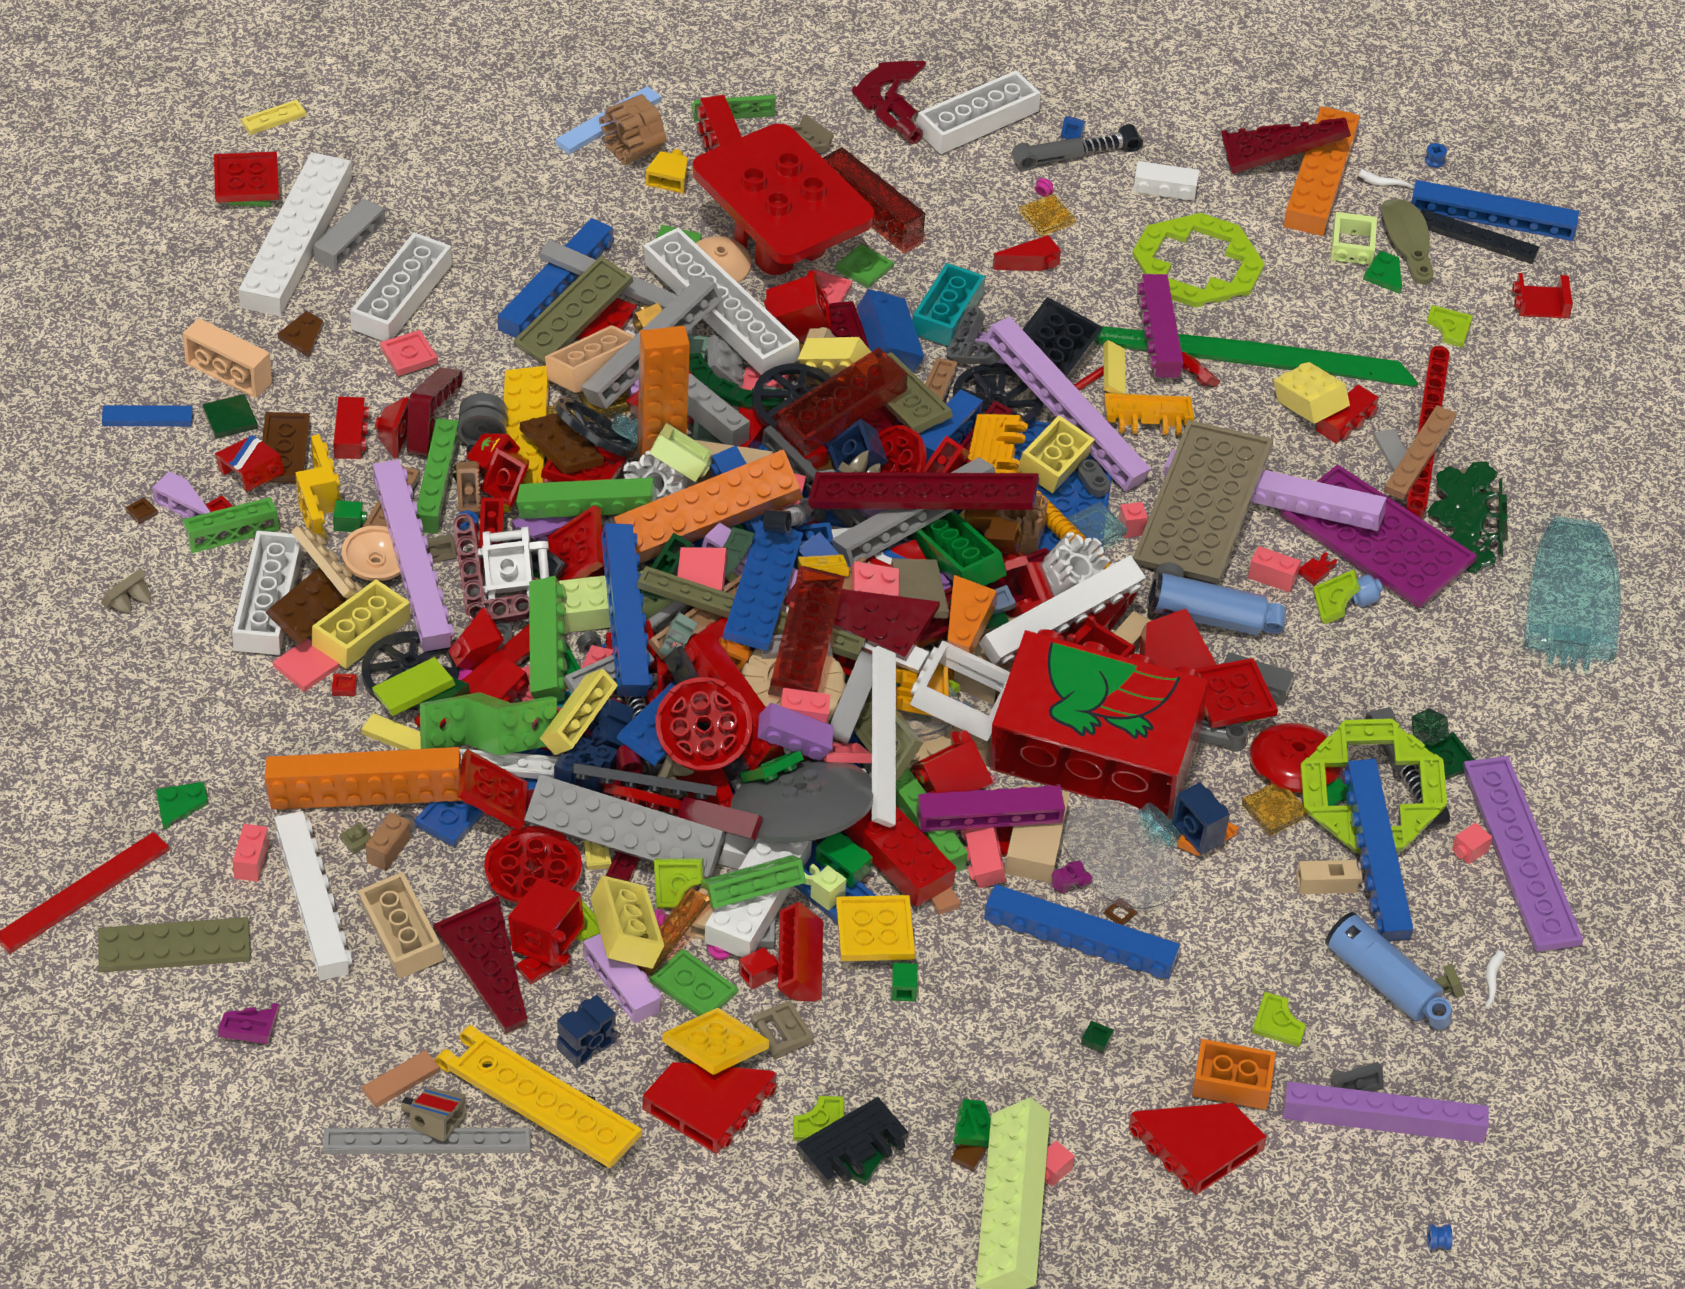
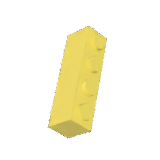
M603 668L585 675L540 737L554 755L568 751L575 746L616 689L617 683Z

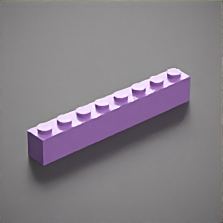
M1287 1081L1283 1097L1282 1119L1484 1143L1489 1127V1106Z

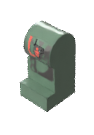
M679 612L671 622L658 653L666 657L676 647L683 646L684 648L697 622Z

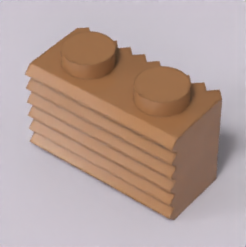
M477 461L457 462L459 512L466 510L479 512L481 510L479 463Z
M388 813V816H385L383 823H380L381 826H378L373 836H370L371 839L368 840V843H365L367 863L385 871L388 869L411 838L409 830L410 821L394 813Z

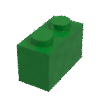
M838 832L828 836L817 846L815 861L822 867L830 866L846 878V885L852 888L870 872L873 857L865 849H861L854 844L849 837Z

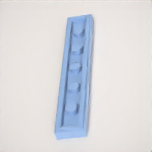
M647 86L621 101L623 102L643 94L654 106L661 102V96ZM605 111L556 138V145L570 155L604 135L601 127L606 125V123L599 124V117L605 115Z

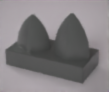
M1376 1062L1366 1066L1358 1065L1356 1069L1347 1072L1333 1070L1331 1081L1334 1087L1375 1091L1384 1088L1383 1066Z

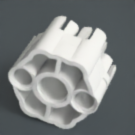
M646 451V454L642 455L640 461L627 463L623 471H632L631 474L624 475L625 479L653 477L657 492L656 500L697 484V480L694 482L649 454L650 451Z
M1069 532L1045 556L1041 564L1054 596L1104 570L1103 568L1110 560L1106 556H1101L1104 550L1103 547H1099L1102 543L1098 539L1086 538L1083 541V538L1077 534L1069 542L1074 536V532Z

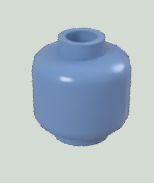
M1369 574L1359 577L1358 581L1361 590L1352 596L1351 601L1354 605L1358 604V606L1363 608L1379 601L1380 592L1383 591V588L1378 578L1374 579Z

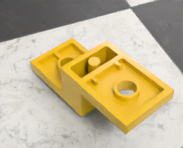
M320 434L311 436L314 469L295 472L297 503L306 529L309 528L315 535L318 533L326 539L325 530L321 524H325L324 514L334 512L336 500H341L339 489H337V487H340V480L338 474L333 473L335 470L332 458H328L329 450L327 443H323Z

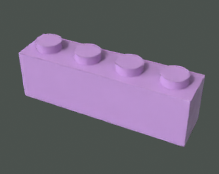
M601 934L583 941L584 958L634 1024L660 1012L661 994L657 988H653L650 985L644 971H640L635 964L607 958Z

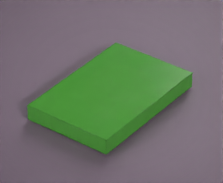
M683 948L650 977V983L696 1016L703 1015L716 1008L721 1009L739 991L738 987Z

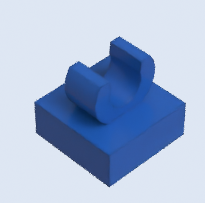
M1066 116L1060 137L1066 139L1080 137L1082 139L1086 121Z

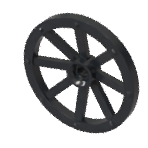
M790 363L775 366L759 377L753 389L752 406L757 418L765 427L771 425L786 438L806 440L822 437L837 427L843 416L845 398L839 384L826 372L806 364ZM799 374L798 385L794 386L782 376ZM806 376L814 378L823 384L807 388L805 386ZM771 380H775L788 391L763 390V388ZM830 390L836 404L813 395ZM761 398H787L769 412L765 411L761 403ZM811 403L835 413L830 420L823 423ZM788 407L794 409L790 427L780 424L773 419ZM805 409L817 427L797 429L800 410Z
M994 363L992 365L981 364L963 372L953 387L952 398L961 389L983 400L982 412L987 411L994 401L1008 408L1033 407L1025 416L1013 410V415H1020L1022 421L1027 423L1028 426L1038 419L1044 405L1035 393V399L1012 400L1029 387L1008 364ZM999 374L997 389L991 390L981 375ZM1006 375L1023 382L1008 393L1003 391ZM974 379L986 397L966 390L963 387L970 380Z
M564 397L559 398L554 405L557 414L592 446L598 445L609 452L626 458L633 457L638 450L636 443L628 433L606 418L604 414L598 413L592 408L577 402V400ZM584 415L594 420V423L586 421ZM600 425H602L604 428H606L607 430H609L611 433H606V432L600 427Z
M403 631L390 634L378 640L366 652L361 666L363 684L368 693L380 702L373 692L372 687L376 686V684L372 680L370 672L397 669L386 679L388 680L442 654L447 657L451 664V667L443 666L450 676L458 679L460 668L456 666L448 652L450 647L427 651L418 655L416 654L417 643L421 642L417 631ZM410 642L409 651L405 654L391 647ZM382 651L397 659V661L372 664ZM413 706L407 710H417L419 708Z

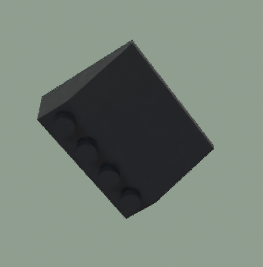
M1047 297L1022 330L1070 381L1097 345L1103 327Z

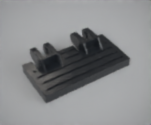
M876 1097L800 1141L796 1145V1150L827 1186L836 1180V1174L832 1170L845 1182L852 1179L850 1171L844 1164L845 1162L856 1174L860 1175L865 1171L863 1164L876 1157L877 1150L886 1158L892 1156V1149L887 1144L886 1138L897 1150L904 1149L905 1142L903 1140L908 1138L909 1132L882 1100Z

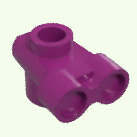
M1079 860L1069 862L1063 868L1057 869L1052 873V886L1061 893H1067L1072 885L1082 887L1090 885L1093 881L1092 875L1084 870L1083 863Z

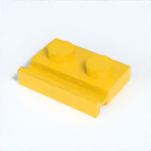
M843 554L798 557V568L801 575H803V579L849 576V566L847 567Z

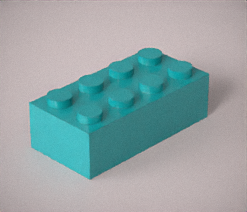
M946 262L913 314L912 321L917 335L949 346L965 311L971 306H977L984 295L985 275Z

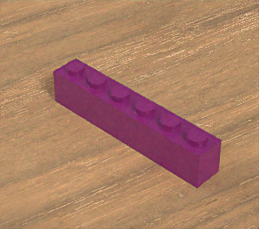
M1142 274L1141 283H1137V295L1141 296L1139 308L1143 310L1142 324L1146 325L1144 337L1148 339L1147 353L1151 354L1149 366L1153 369L1154 377L1180 378L1183 358L1168 275Z
M1046 785L1029 788H998L995 790L918 794L916 812L920 831L929 832L1062 823L1065 805L1061 786Z

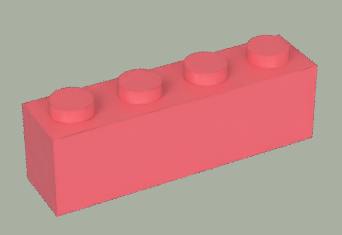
M996 827L961 829L963 841L968 843L965 849L968 852L967 861H971L972 866L968 867L971 881L976 880L979 888L1007 882Z

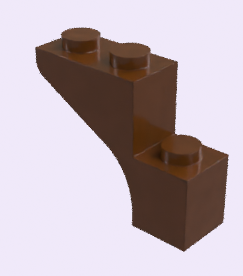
M965 509V521L976 531L985 532V539L1000 552L1017 554L1022 538L1018 522L1008 521L999 517L995 510Z

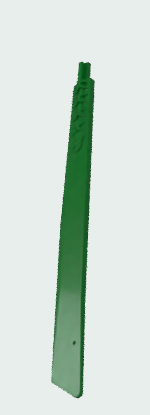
M1102 326L1103 329L1098 340L1099 345H1103L1109 340L1122 348L1147 351L1148 339L1144 337V330ZM1178 334L1181 352L1184 351L1194 358L1285 370H1294L1299 365L1310 362L1334 376L1410 387L1418 385L1416 379L1400 361L1254 341Z

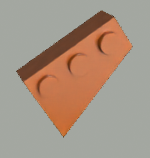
M954 575L948 631L949 644L971 654L974 653L997 605L996 590Z

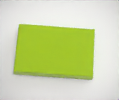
M433 657L372 687V689L388 712L394 716L455 686V683L450 674Z

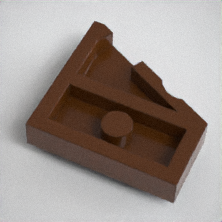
M306 311L277 333L278 339L305 356L310 357L313 346L318 340V334L322 330L323 320Z

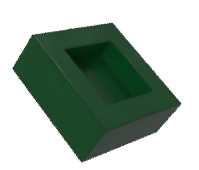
M1091 1021L1082 1037L1081 1045L1104 1053L1113 1037L1114 1029Z

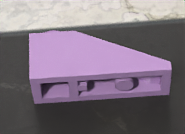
M169 471L152 487L155 503L185 518L210 513L188 480L180 475Z

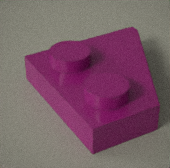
M273 1003L271 1004V1009L257 1011L256 1007H251L242 1011L224 1012L218 1028V1037L268 1044L278 1016L279 1004Z

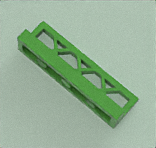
M775 95L726 98L734 119L775 116ZM694 100V103H691L694 122L699 121L697 107H700V100Z
M271 497L183 519V526L188 535L191 553L254 538L257 531H279L278 513ZM272 519L273 525L267 527L260 526L264 521ZM242 526H251L247 532H239ZM220 532H229L224 538L217 537ZM203 536L207 538L203 543L195 545V538Z
M794 855L701 880L702 888L708 891L710 904L714 909L806 883L802 860Z

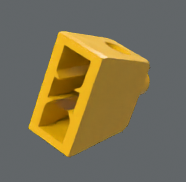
M673 149L671 153L659 152L646 169L645 186L683 194L688 172V158L683 156V152L679 149Z

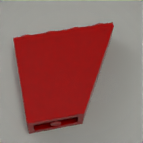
M1186 608L1147 622L1141 632L1140 654L1151 658L1157 666L1174 670L1179 666L1196 669L1217 665Z
M672 1062L643 1094L642 1110L713 1153L718 1154L722 1148H728L733 1140V1135L737 1131L741 1132L745 1128L748 1118L760 1111L766 1097L771 1098L777 1089V1073L771 1070L729 1067L713 1075L697 1064Z
M1233 1102L1134 1111L1131 1113L1129 1121L1131 1134L1135 1138H1139L1146 1145L1149 1153L1154 1156L1156 1155L1163 1162L1166 1170L1170 1173L1173 1172L1180 1179L1182 1186L1187 1190L1190 1189L1195 1195H1198L1263 1151L1267 1138Z

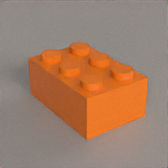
M1201 1039L1192 1096L1226 1103L1233 1102L1237 1105L1267 1110L1276 1052Z

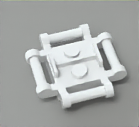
M521 527V530L498 533L483 532L484 546L480 549L481 557L484 558L485 587L488 600L495 599L498 593L527 590V596L529 597V581H534L531 551H538L540 579L549 577L547 557L549 544L547 541L530 542L529 527ZM522 539L519 542L492 545V542ZM470 566L471 575L477 570L475 566ZM472 589L470 591L471 597L477 596L480 589ZM523 602L519 606L529 605V603ZM500 606L495 611H498V609L506 607Z

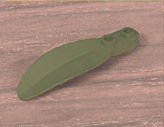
M1385 200L1382 204V215L1393 244L1406 257V263L1413 281L1422 285L1429 284L1433 279L1434 271L1427 254L1430 236L1423 214L1415 205L1406 200Z

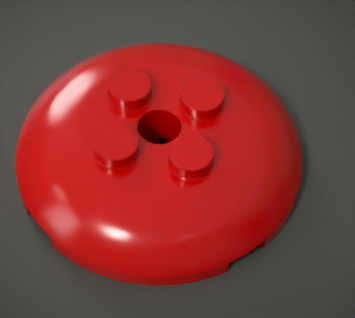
M897 425L878 433L888 462L881 466V472L924 473L927 451L925 443L917 431H912L904 425Z
M696 677L677 684L668 692L658 707L655 726L659 743L672 760L691 770L713 771L731 764L743 753L751 736L752 718L745 699L739 692L728 686L726 682L710 677ZM699 722H706L710 728L704 731L699 729L697 724Z
M1280 723L1262 730L1252 741L1249 752L1251 765L1259 776L1264 775L1271 780V785L1283 790L1302 793L1301 763L1316 751L1317 747L1328 735L1315 727L1301 723ZM1325 767L1326 785L1340 777L1343 767Z
M541 826L522 827L520 831L513 829L509 831L507 836L500 840L497 838L492 843L485 856L484 870L491 888L503 899L518 904L538 878L573 890L581 877L582 858L577 846L568 841L563 833Z

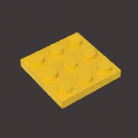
M909 895L836 897L841 961L915 960Z
M720 1008L713 1009L662 1033V1042L713 1075L769 1049V1039Z

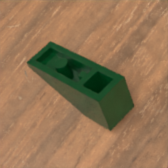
M673 532L651 568L672 575H678L680 549L696 547L693 543Z

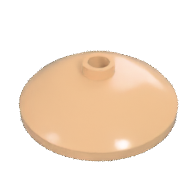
M712 236L696 243L737 283L743 281L748 276L751 269V257L747 249L738 241L723 236Z
M362 527L352 532L345 539L342 545V560L347 569L355 576L369 581H374L375 579L385 581L401 574L387 527Z

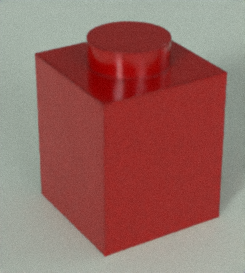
M763 947L739 959L738 973L750 989L753 990L777 978L778 961L773 954H770Z

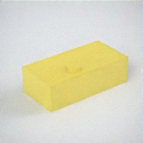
M375 579L312 626V646L347 669L363 657L374 643L383 637L395 633L409 621L410 601Z
M602 875L590 899L607 958L653 969L664 948V943L647 887Z

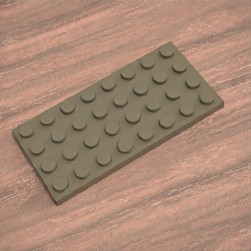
M1188 420L1133 556L1135 562L1138 565L1154 569L1162 563H1175L1183 568L1184 576L1220 584L1273 447V439Z

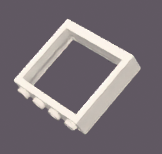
M942 640L939 648H933L911 690V694L914 697L910 705L988 741L992 733V723L1010 672ZM939 663L1000 692L989 716L927 687Z

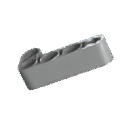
M861 650L830 723L833 726V739L844 744L849 742L872 687V654Z

